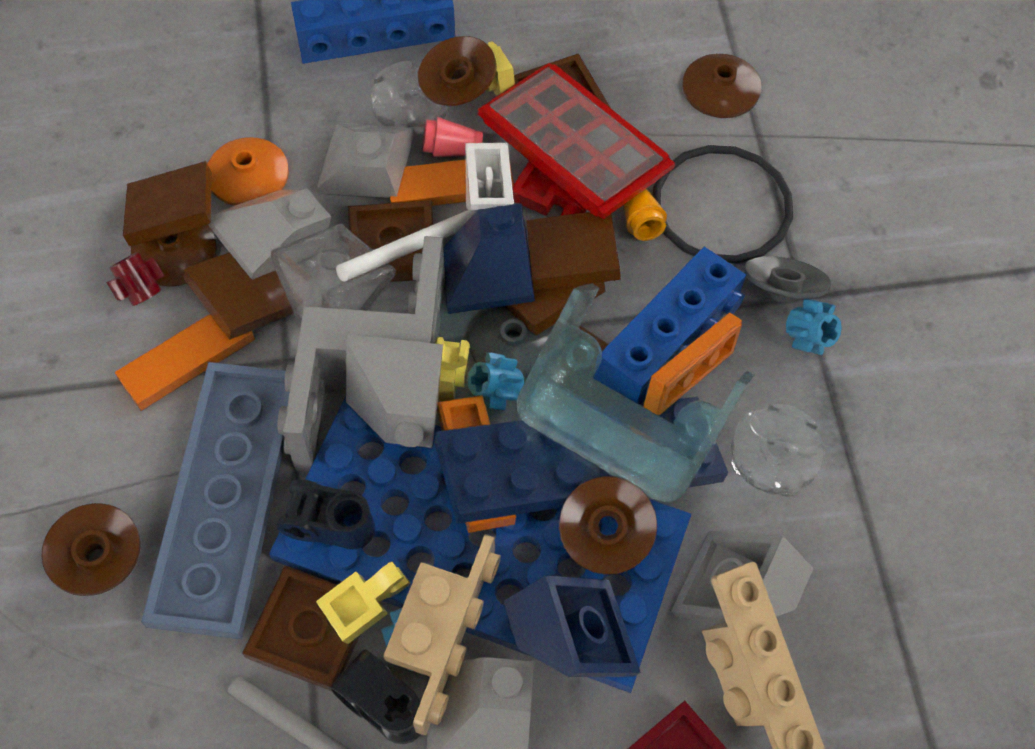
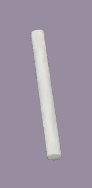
M474 210L464 211L339 264L336 267L337 275L341 281L346 282L423 248L424 236L442 237L444 239L454 235L476 212Z

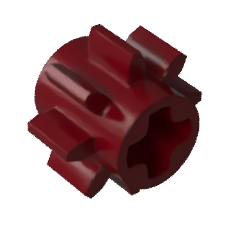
M136 252L109 268L115 278L106 283L119 301L128 298L132 306H135L161 291L156 280L165 275L155 258L150 257L144 261L139 252Z

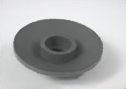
M776 256L756 257L749 260L744 269L748 280L761 289L770 292V297L781 303H793L795 299L820 297L827 294L831 287V280L823 271L795 259Z
M505 306L490 308L478 317L471 329L469 344L475 363H486L485 357L488 352L505 355V358L518 361L516 368L522 372L524 380H528L536 374L556 350L557 339L553 326L535 336L522 321L516 318ZM518 332L521 335L516 338L508 337L506 333Z

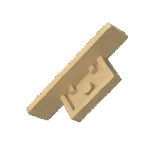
M484 535L468 578L422 562L419 565L383 655L387 662L430 677L413 721L416 733L426 736L431 723L439 725L449 698V695L442 693L449 674L457 676L463 664L467 648L460 644L466 628L475 629L479 621L484 601L478 599L483 583L491 584L498 570L501 555L495 554V537Z
M755 562L745 563L713 576L711 582L726 623L702 630V634L706 642L707 658L716 669L724 691V705L728 713L733 717L736 726H764L772 749H825L757 564Z

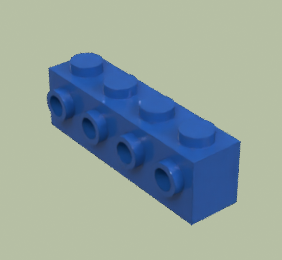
M300 0L291 2L302 64L439 42L455 37L454 4L452 0Z
M704 246L598 355L593 379L628 405L642 404L646 398L651 376L714 326L724 314L735 313L745 297L741 293V289L747 275Z

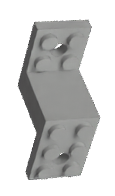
M424 236L422 254H414L413 280H416L415 292L410 291L408 313L304 306L301 324L295 323L292 331V350L296 351L295 363L288 364L285 372V391L290 392L288 405L280 407L277 423L278 434H282L285 437V454L291 455L296 471L309 472L317 456L326 391L346 392V341L348 334L434 344L436 338L440 337L445 292L442 237Z

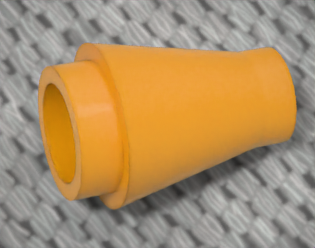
M647 189L624 204L627 230L636 239L649 241L657 238L664 232L667 214Z

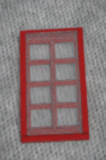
M546 64L478 108V115L488 127L594 216H599L602 219L608 217L675 167V162L669 158L670 155L555 64Z

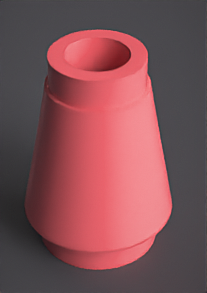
M437 117L436 120L426 119L422 152L432 153V158L465 156L466 143H482L483 131H476L475 129Z

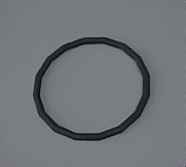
M718 145L696 148L683 152L673 160L675 162L674 169L687 159L708 153L734 154L757 163L775 179L784 196L785 217L777 235L759 249L739 255L717 254L729 263L738 264L764 256L784 239L793 220L792 193L782 174L764 158L736 146ZM670 172L657 180L653 187V197L660 205L661 189ZM666 221V228L663 234L683 252L695 256L700 249L690 246L670 229Z

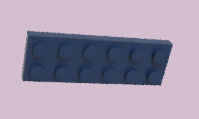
M698 396L678 399L661 415L656 417L643 409L644 404L438 431L434 441L457 524L561 508L568 496L579 485L597 477L612 476L622 478L638 486L645 494L721 483L724 482L729 472Z

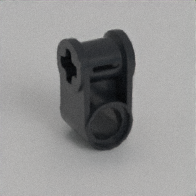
M299 479L291 482L289 492L292 494L285 517L278 520L277 530L300 541L320 542L355 550L365 547L371 542L375 535L376 526L368 502L361 494L323 486L309 480ZM347 516H362L360 521L353 526L344 527L340 525Z
M364 649L330 686L332 693L348 709L360 718H364L391 742L407 744L413 742L421 735L416 733L413 725L420 705L419 697L412 689L398 679L379 658L368 650ZM395 710L400 713L408 710L410 717L405 721L400 717L393 720L391 713Z

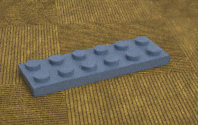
M208 362L141 621L146 628L242 640L284 452L285 437L282 434H278L277 423L280 407L288 405L290 392L285 391L286 371Z

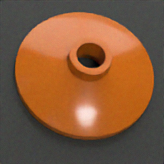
M246 137L230 141L216 150L208 162L212 172V193L219 200L232 206L282 190L289 175L288 162L282 150L274 143L261 138Z

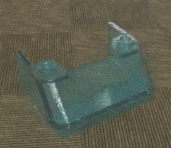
M591 283L574 288L517 397L518 414L530 427L615 477L630 481L649 497L660 502L675 501L682 497L690 487L755 375L746 371L738 379L722 409L709 402L694 401L680 410L672 424L593 378L601 364V347L593 336L579 329V326L599 287Z

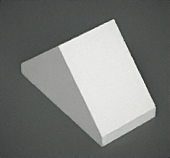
M466 143V209L479 210L514 204L508 143Z

